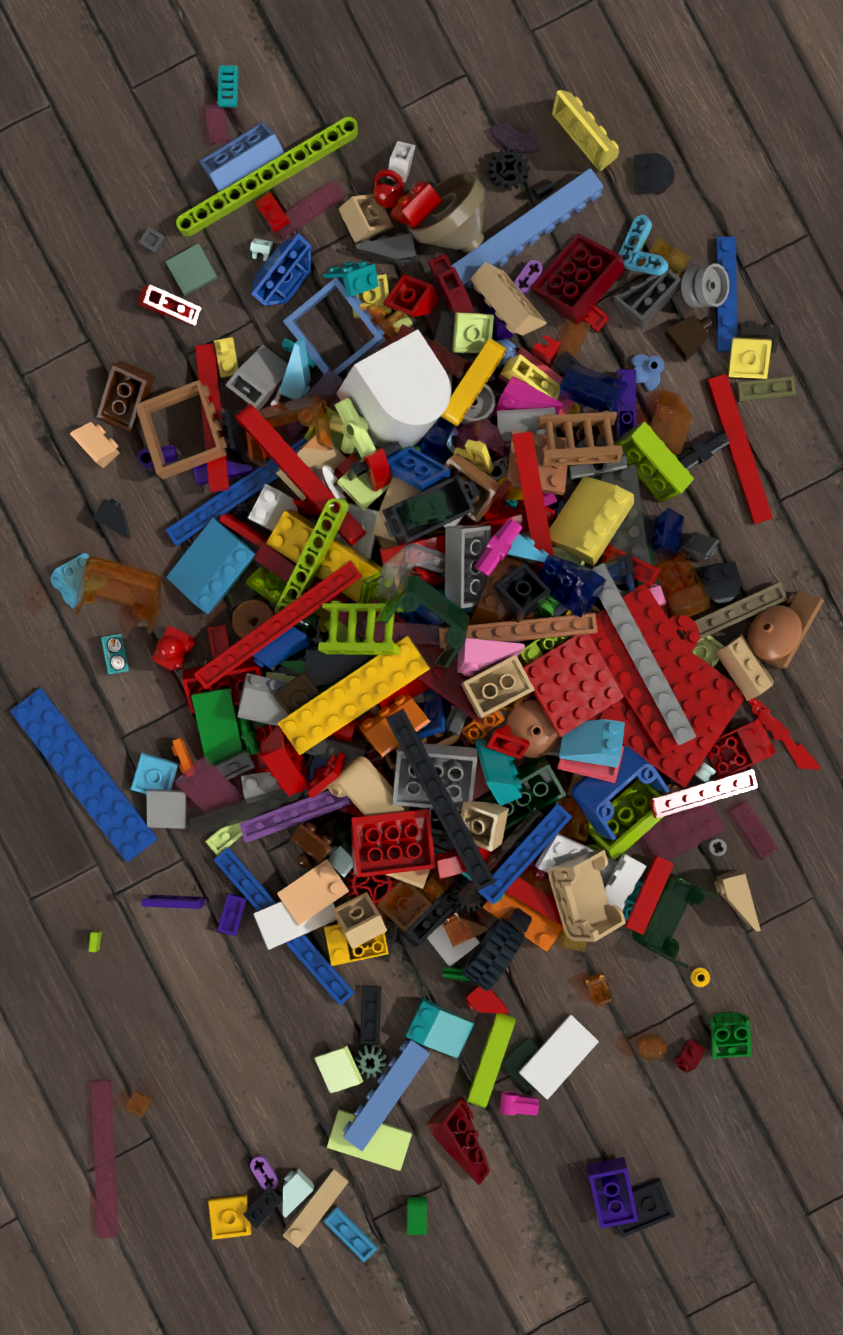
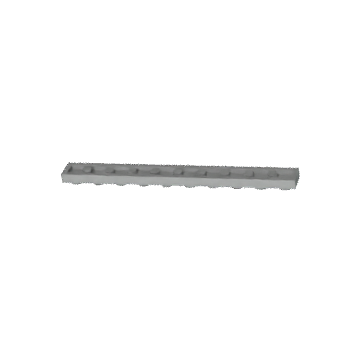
M602 563L587 571L586 574L677 744L681 745L695 738L696 734L605 564Z

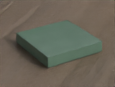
M199 243L165 261L184 296L218 278Z

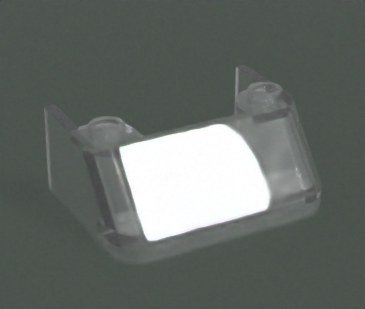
M407 544L383 565L375 596L398 601L406 569L412 570L414 566L426 571H434L435 574L445 577V553L417 544ZM433 585L430 586L445 597V590ZM455 607L451 608L448 617H453Z

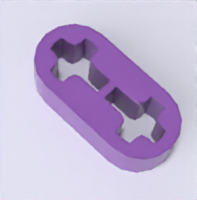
M537 260L529 261L516 278L514 284L518 288L520 286L518 282L523 283L525 279H528L526 283L527 288H519L523 294H527L532 284L540 277L543 270L542 264ZM534 266H537V267H538V268H537L538 273H537V272H534V273L530 276V275H529L530 270H531L530 267L533 268Z
M264 1155L254 1156L250 1168L264 1190L269 1186L275 1189L279 1178L272 1165ZM257 1160L258 1162H264L262 1166L264 1171L260 1167H255ZM265 1174H267L269 1179L274 1178L273 1185L265 1183L267 1180Z

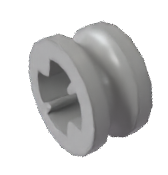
M715 838L709 842L708 850L711 854L722 856L726 852L727 846L723 840ZM717 842H720V847H722L721 851L717 850L716 853L714 852L715 848L713 847V844H717Z

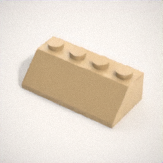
M485 262L470 278L474 283L473 288L479 294L484 295L486 304L496 310L495 315L507 323L506 328L512 334L518 333L523 336L547 323L503 270Z

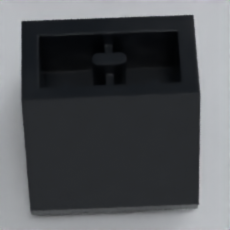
M241 410L224 411L225 417H222L224 429L228 432V436H225L230 451L232 450L235 455L258 451L256 441L235 418Z

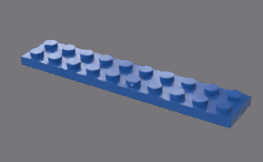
M39 688L10 711L127 863L159 839L153 830L147 826L146 821L42 688Z

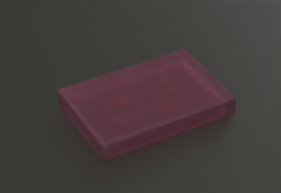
M205 756L175 781L176 785L214 822L243 798V794Z

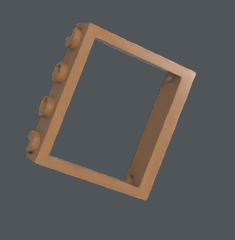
M200 380L135 405L156 474L162 479L227 455L225 448H227L226 441L219 432L222 430L218 419L215 420L214 414L216 410L208 398L211 396L207 385L204 386ZM200 394L216 447L166 466L150 413Z

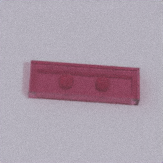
M744 801L730 810L762 860L779 850L748 801Z

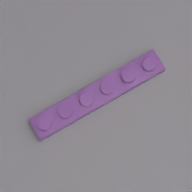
M328 790L317 794L314 798L309 797L240 823L244 842L248 843L351 805L352 801L347 795L336 797Z

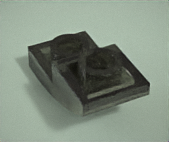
M383 920L387 929L385 937L389 954L371 959L389 963L399 924Z

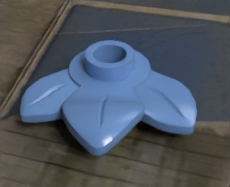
M644 354L634 356L631 362L635 366L633 370H636V383L644 382L646 390L648 392L652 391L660 383V373L664 369L663 360L658 356L648 357ZM652 362L658 363V367L656 369L651 368Z

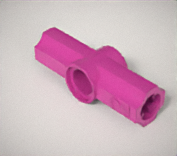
M508 518L498 534L491 538L485 548L486 551L474 567L489 577L499 561L503 560L512 547L511 544L523 527L516 521Z

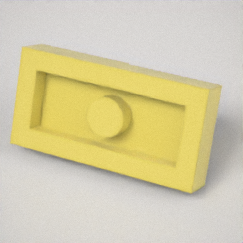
M233 337L214 340L221 379L230 378L239 369Z

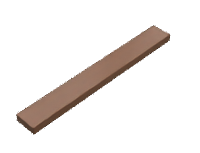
M595 613L522 620L519 623L517 621L438 629L441 649L460 647L465 638L515 642L596 634L598 632Z

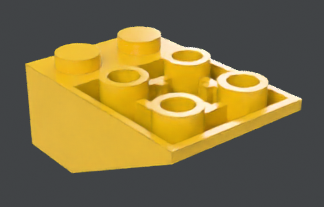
M338 922L323 926L331 966L389 954L385 932L352 949Z

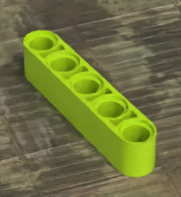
M496 1013L467 1097V1102L486 1108L516 1018Z

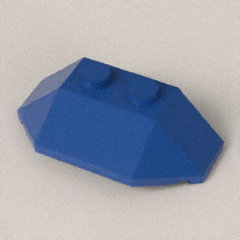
M299 233L294 234L280 244L255 275L250 294L263 306L287 303L311 273L312 246Z

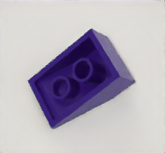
M625 1157L587 1164L600 1229L638 1221Z

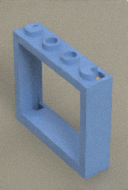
M334 278L283 321L297 340L300 337L305 338L307 353L331 383L337 381L346 373L348 368L364 359L386 341L383 337L385 334L383 329L379 325L375 326L371 321L374 319L367 309L363 311L360 307L362 302L356 295L347 297L344 281H340L338 278ZM338 288L375 337L333 371L297 325L296 321L334 289Z

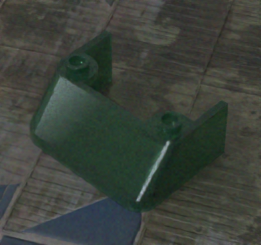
M408 575L402 580L375 621L378 623H388L398 607L405 612H413L421 604L450 626L446 633V642L448 644L435 662V665L438 667L448 668L466 641L469 616L464 610L419 576Z
M670 873L644 935L633 931V940L666 960L688 969V964L676 958L680 947L678 941L672 938L688 903L698 906L704 901L706 896L719 902L722 898Z

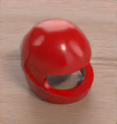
M382 169L377 172L374 178V199L383 208H393L404 195L403 179L393 170ZM382 176L391 177L396 180L397 186L393 187L382 184L379 178Z

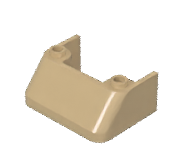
M359 756L344 765L339 777L325 788H328L331 794L336 797L347 795L365 816L411 811L409 806L392 805L394 788L365 757Z

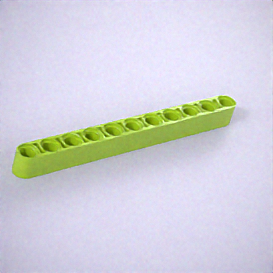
M352 117L341 119L183 213L176 220L180 233L185 237L194 235L352 141L358 135L356 120ZM352 126L354 129L346 131L345 127ZM332 135L338 137L335 141L328 139ZM315 145L321 146V149L318 151L312 150V147ZM298 155L305 156V158L301 161L296 160V157ZM283 164L289 166L286 170L279 169ZM266 174L272 175V178L269 180L263 179ZM249 184L256 185L252 190L247 189ZM235 193L240 194L239 198L231 199V195ZM217 203L223 204L221 209L214 208ZM200 213H207L204 219L198 218ZM186 222L191 223V225H190L189 228H187V229H183V228H182V225H183L184 223H186Z

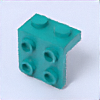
M353 261L342 263L343 267H331L328 269L329 272L323 273L324 278L343 277L347 297L379 287L375 264H367L366 261H360L355 264Z

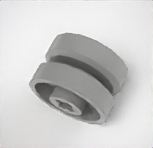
M720 264L694 265L689 267L681 281L683 299L692 308L718 307L722 305L729 293V278L724 267Z
M485 384L473 405L460 422L461 426L468 429H479L491 421L495 408V395L487 384Z

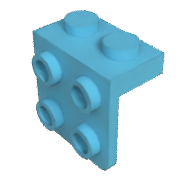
M83 553L56 568L50 577L52 585L60 591L63 600L72 609L78 606L84 597L107 583L106 578L87 553Z

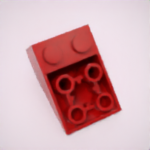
M758 717L720 735L707 755L718 777L722 778L770 758L776 751Z

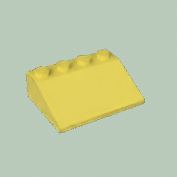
M557 91L552 115L598 171H602L618 157V145L606 136L605 129L597 125L592 113L582 107L583 104L578 97H574L570 92Z
M583 477L549 529L551 543L586 563L595 566L634 505V494L617 485L590 477Z

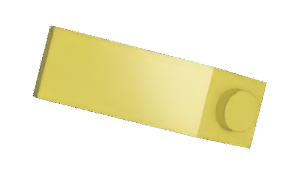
M521 354L509 358L500 373L509 381L513 376L556 400L563 389L562 386Z

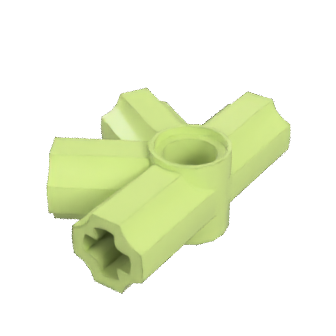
M346 398L335 404L339 414L332 416L329 425L330 429L344 434L341 450L348 454H355L358 451L361 458L375 451L376 448L367 432L369 429L368 422L364 417L358 415L351 399Z

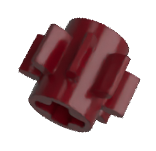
M374 748L366 751L367 756L365 758L375 768L379 767L383 770L382 765L386 764L385 758L376 752Z

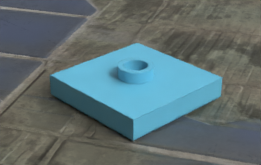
M142 752L130 790L147 794V789L171 790L179 763Z

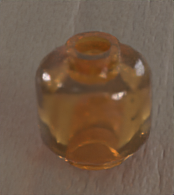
M645 1034L641 1039H638V1055H641L644 1060H660L663 1053H666V1041H662L660 1035Z

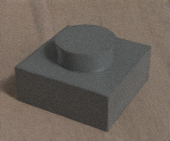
M148 227L139 244L156 254L166 238L151 227Z

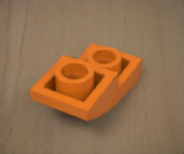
M496 710L481 718L478 723L472 719L461 729V732L474 745V740L484 738L490 730L503 722L505 717L499 710Z

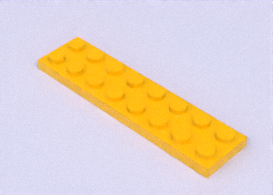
M408 635L395 643L400 647V655H377L277 723L299 755L430 669Z

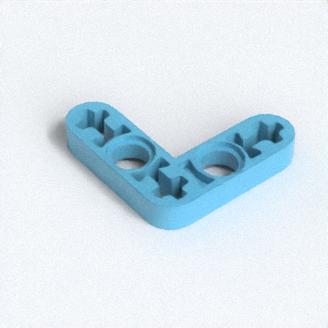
M639 215L634 219L619 251V255L622 256L625 269L652 275H662L668 269L667 261L660 255L641 252L652 228V222L646 215ZM638 238L637 244L631 246L632 240ZM646 258V263L638 266L640 260Z

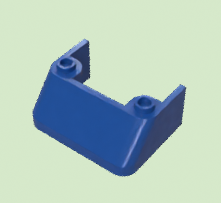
M624 746L615 783L584 776L573 786L571 792L573 799L597 834L611 840L616 839V836L606 823L614 814V807L609 800L636 776L639 781L649 784L657 791L665 793L670 791L655 767L627 746Z

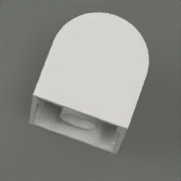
M416 330L354 364L336 394L341 401L350 398L358 415L366 419L369 426L367 432L374 445L381 448L389 442L392 445L398 441L402 446L401 451L408 446L413 447L442 415L450 400L451 387L446 371L420 331Z

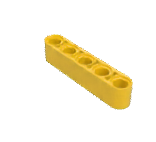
M491 338L486 342L451 396L447 408L441 415L442 418L455 426L460 424L507 350L506 347Z

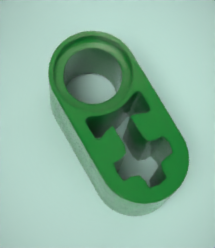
M408 1197L407 1235H427V1197Z

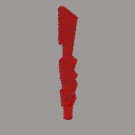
M755 698L748 700L752 713L759 717L766 730L772 732L774 740L783 741L799 769H820V765L802 744L796 745L789 736L790 731L778 719L772 717L769 713L771 711L760 700Z

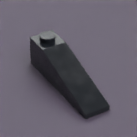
M459 877L401 933L414 948L421 945L455 909V903L451 902L453 898L450 897V893H452L451 888L454 886V883L460 880ZM468 887L462 891L463 899L472 892Z

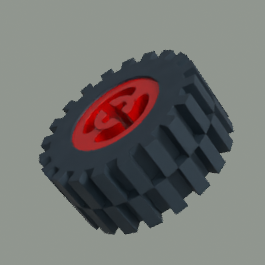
M501 917L498 918L470 956L462 975L483 990L488 991L495 985L515 957L514 955L519 950L525 934Z

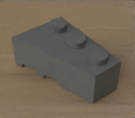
M668 268L664 274L653 275L641 284L634 285L630 290L621 295L614 296V306L643 329L681 289L682 279Z

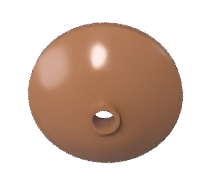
M773 606L762 611L752 621L748 630L747 641L752 652L763 660H777L786 656L796 647L802 633L801 620L795 611L786 606Z
M536 699L519 703L507 716L505 726H510L511 733L529 740L530 746L523 755L525 757L538 758L552 752L561 740V737L557 736ZM538 727L539 732L534 734L533 729Z

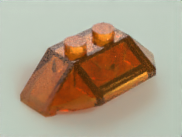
M661 389L649 426L659 439L665 443V446L672 454L678 456L681 454L693 417L680 395Z

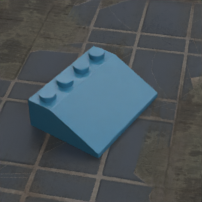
M212 518L166 578L208 615L214 611L248 568L257 552L215 518Z

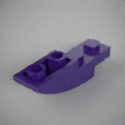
M616 370L615 412H617V417L615 420V441H618L636 426V370Z

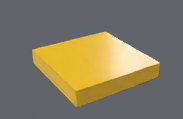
M247 1194L211 1198L208 1200L212 1240L251 1235V1223L243 1215L249 1208Z

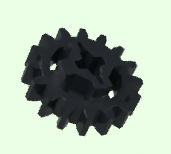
M507 147L506 152L500 149L499 155H493L494 160H490L489 165L491 167H489L488 173H493L490 175V180L495 179V186L501 184V190L506 186L511 191L512 186L517 190L519 183L525 184L524 178L528 179L529 174L527 172L530 170V166L526 165L528 158L522 159L524 156L523 152L518 155L516 148L513 152H510V148ZM519 164L522 169L521 173H519L520 171L517 169ZM497 165L499 166L498 168L501 170L499 175L496 170Z

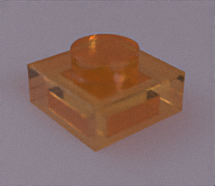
M135 1090L126 1110L143 1118L152 1099Z

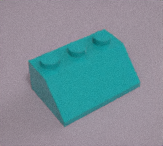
M474 740L486 784L498 804L502 806L521 798L520 789L523 787L519 778H516L518 770L515 764L512 763L514 757L487 748V740Z

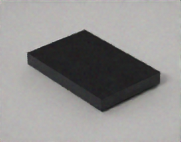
M660 1178L632 1189L638 1221L617 1225L621 1238L675 1217Z

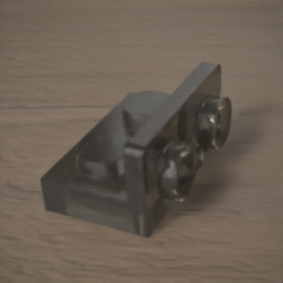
M749 320L745 321V323H739V338L771 339V353H776L780 330L775 326V323L764 322V325L756 324L755 321Z

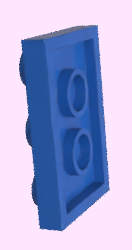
M411 446L387 458L390 473L421 492L450 476L449 468Z

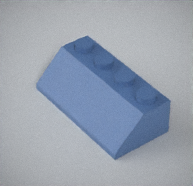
M262 121L199 160L213 185L220 192L284 154V151L276 135Z

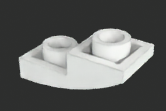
M317 465L315 468L320 481L336 498L346 499L342 494L343 490L334 484L338 479L334 475V470L328 465Z

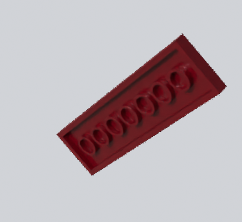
M373 598L369 604L381 603ZM362 612L356 621L355 635L362 640L366 638L368 612ZM376 612L373 638L375 643H382V640H384L386 612ZM394 613L392 641L397 643L408 635L430 667L428 671L416 679L478 723L481 719L478 718L461 686V683L474 676H464L463 673H457L458 659L445 649H441L438 644Z

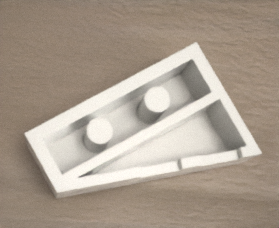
M622 853L617 858V864L604 884L609 905H616L621 910H623L626 904V898L628 895H631L636 882L646 868V865L625 853Z

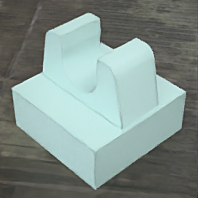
M254 238L250 247L253 259H256L260 252L264 255L263 261H266L272 250L273 241Z

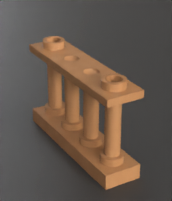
M603 411L600 413L545 414L539 416L537 428L545 429L548 448L543 451L542 466L620 462L623 453L622 445L615 446L613 444L611 425L615 424L617 412ZM591 426H603L606 446H594ZM573 427H584L585 448L575 447ZM553 429H565L567 449L555 448Z

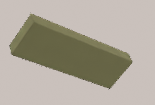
M794 376L736 383L738 402L792 397L796 395Z

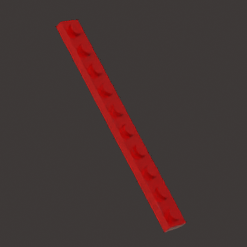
M349 560L194 673V676L206 690L363 575L352 560Z

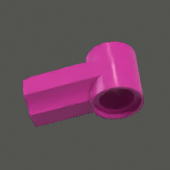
M508 1091L501 1093L500 1113L505 1115H516L518 1113L537 1116L539 1098L520 1096L517 1093Z

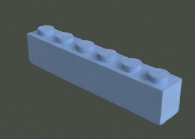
M412 1039L403 1042L399 1048L401 1050L399 1056H394L388 1064L390 1067L386 1074L383 1072L377 1080L379 1084L376 1089L369 1091L365 1097L367 1099L365 1105L362 1106L360 1104L354 1113L356 1117L353 1122L348 1121L343 1129L345 1132L343 1138L361 1151L365 1149L430 1055L429 1050Z

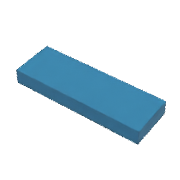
M338 1206L323 1219V1222L363 1262L378 1249V1246Z

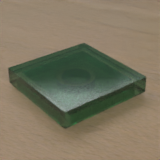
M529 1036L510 1052L501 1063L526 1092L533 1086L519 1071L539 1049Z

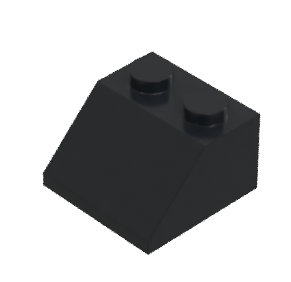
M525 563L495 585L505 609L518 623L546 602L551 592Z

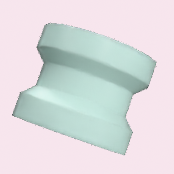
M702 762L694 776L705 783L709 782L710 776L714 775L716 771Z

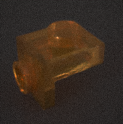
M602 972L584 979L595 1007L603 1006L613 1001Z

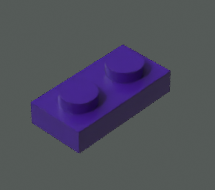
M228 893L218 932L237 936L247 898Z

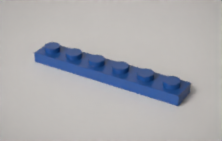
M717 237L716 264L724 267L729 278L727 299L722 305L716 307L717 352H731L732 337L737 338L736 237Z
M557 803L492 874L495 883L478 892L491 904H494L572 816Z

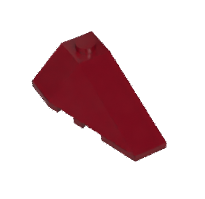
M460 1097L437 1110L427 1122V1126L440 1145L475 1183L480 1185L490 1172L484 1150L480 1148L477 1137H479L478 1130H474L472 1111L464 1098Z

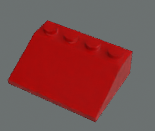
M430 809L351 818L352 861L355 877L435 868Z

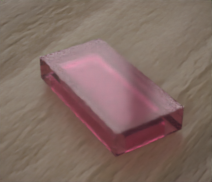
M218 104L205 105L211 145L230 142L225 107H218Z

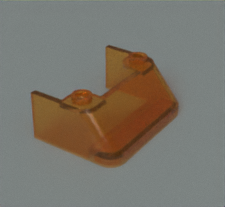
M314 394L258 410L272 427L298 420L306 427L315 426L317 443L328 450H333L325 399L320 395ZM246 432L250 461L261 467H266L264 450Z
M88 557L76 596L75 614L79 615L83 604H93L96 598L99 597L132 606L133 613L137 618L147 620V633L151 634L161 608V578L153 572L99 557Z

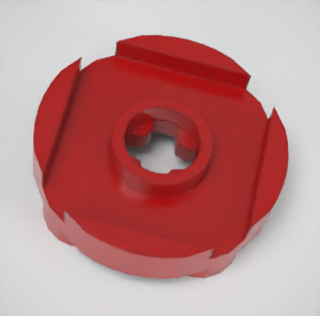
M685 615L669 618L668 620L675 631H683L684 638L681 640L689 652L693 650L700 640L699 629L696 623Z

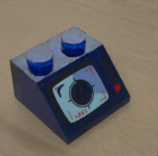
M440 416L425 434L420 450L447 461L454 455L453 453L456 448L463 449L469 432L461 422L458 426H455Z

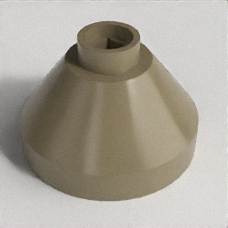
M465 171L452 175L433 187L442 202L416 228L407 225V228L418 242L454 250L460 249L463 253L475 250L483 242L484 235L481 231L483 229L485 189L473 172Z

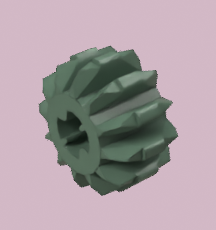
M364 1045V1052L359 1049L357 1051L359 1056L354 1057V1061L359 1062L356 1063L357 1069L361 1068L359 1071L360 1075L366 1072V1078L370 1077V1073L376 1078L377 1072L382 1074L384 1071L382 1067L387 1065L385 1061H382L386 1058V1054L380 1055L382 1052L381 1048L374 1051L375 1045L371 1046V1050L368 1049L367 1045ZM367 1058H369V1060L370 1058H373L374 1064L372 1065V1063H370V1065H368Z

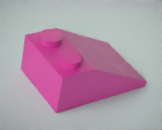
M512 376L501 395L493 415L497 417V411L554 407L555 414L558 415L563 403Z

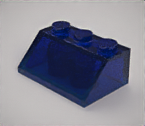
M575 363L567 369L560 383V396L600 412H615L628 383Z

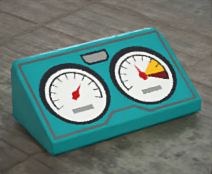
M122 634L101 637L108 675L128 672L129 666Z

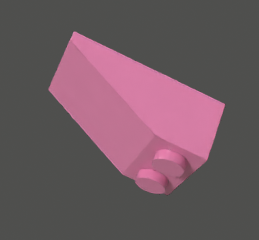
M465 638L458 650L457 673H463L464 676H474L475 674L482 673L514 655L518 657L525 648V644Z

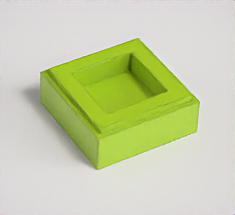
M94 930L90 933L89 952L100 950L101 930Z

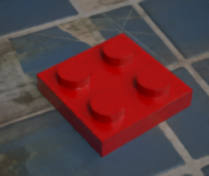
M340 751L336 756H330L323 767L320 765L313 772L314 778L309 782L310 787L307 792L310 797L314 798L339 777L346 759V755Z

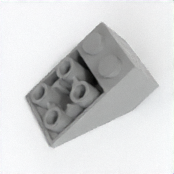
M262 345L234 373L226 383V387L247 405L249 403L252 404L259 412L281 385L288 364L266 346Z

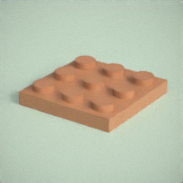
M513 430L512 434L521 433L522 431ZM532 433L542 492L564 495L567 465L543 467V451L548 449L546 435ZM511 435L506 487L521 489ZM554 436L555 448L567 449L566 438Z

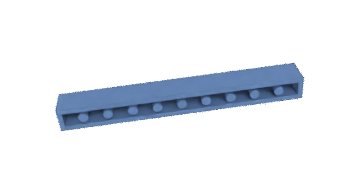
M590 168L454 263L452 267H455L464 287L470 289L474 286L470 278L485 262L495 267L498 265L502 267L509 261V257L519 255L529 243L530 245L535 244L540 239L539 236L552 232L556 224L566 222L573 212L576 211L578 213L586 207V203L591 200L594 202L600 198L604 186ZM435 279V284L437 285V287H438V288L440 289V291L442 292L441 288L439 287V285H438V283H437V281H436V279Z

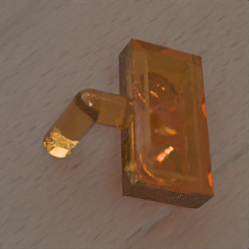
M371 303L366 307L377 325L383 329L386 338L390 341L396 339L398 336L395 333L397 329L394 324L404 317L403 313L399 310L386 320L384 317L386 313L380 305L377 306Z

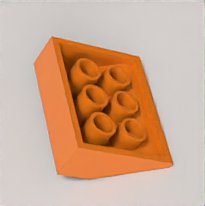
M533 870L519 876V878L555 899L550 880L547 878L542 880L536 879L533 876ZM504 893V896L498 903L491 904L486 899V903L483 905V908L497 918L501 917L508 923L510 915L517 907L530 915L532 921L527 931L522 933L525 934L524 936L546 952L563 929Z

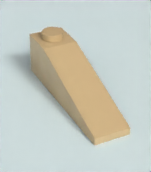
M333 1169L285 1227L283 1236L298 1248L349 1181Z

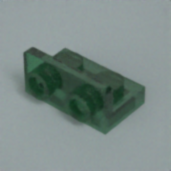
M444 492L405 499L409 523L416 522L417 526L428 524L430 519H435V522L447 520L446 516L452 515V511H448Z

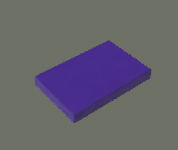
M149 894L142 899L141 906L201 909L206 903V898Z

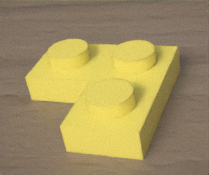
M468 440L465 444L466 449H455L454 455L460 454L483 472L491 474L494 470L484 443Z

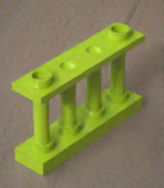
M330 601V604H322V608L331 612L329 638L326 642H319V651L324 654L400 655V647L392 641L394 612H403L404 608L398 605L396 601H385V604H342L340 601ZM339 612H349L347 640H345V643L336 640ZM357 612H368L366 638L363 640V643L355 641ZM376 612H386L385 634L382 643H375L373 640Z

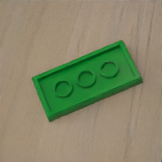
M230 687L192 693L193 706L207 767L243 751Z

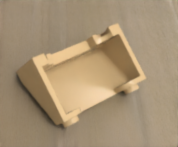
M595 850L556 864L548 870V877L565 934L573 941L596 942L626 923L623 911L616 905H609L599 871L608 864L605 850Z

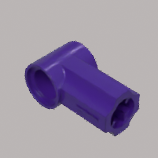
M175 445L161 447L166 464L178 462ZM143 449L138 453L139 463L147 469L154 468L152 460L149 463H144L143 459L146 455L150 454L149 449Z

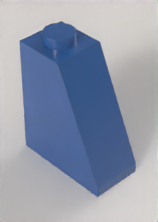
M292 627L253 655L255 658L253 662L262 668L265 665L271 669L310 645L312 641L307 635Z

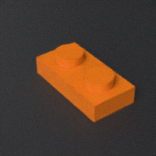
M183 739L173 740L174 745L171 747L174 755L179 756L181 761L179 767L182 774L186 773L187 777L195 774L196 770Z

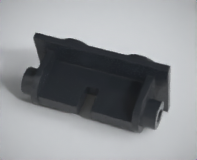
M269 1186L243 1214L255 1229L282 1202L281 1192Z

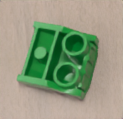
M738 1012L718 1013L710 1018L712 1060L725 1057H751L750 1019L747 1015Z

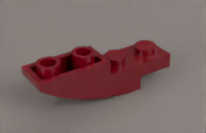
M446 253L428 261V265L445 296V302L454 319L455 312L475 313L465 287L455 267H452Z

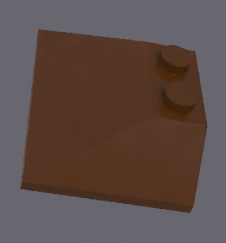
M506 555L503 560L499 561L490 576H487L478 604L474 606L468 624L478 625L516 621L505 609L495 585L523 563L544 584L550 571ZM535 610L523 620L532 619Z

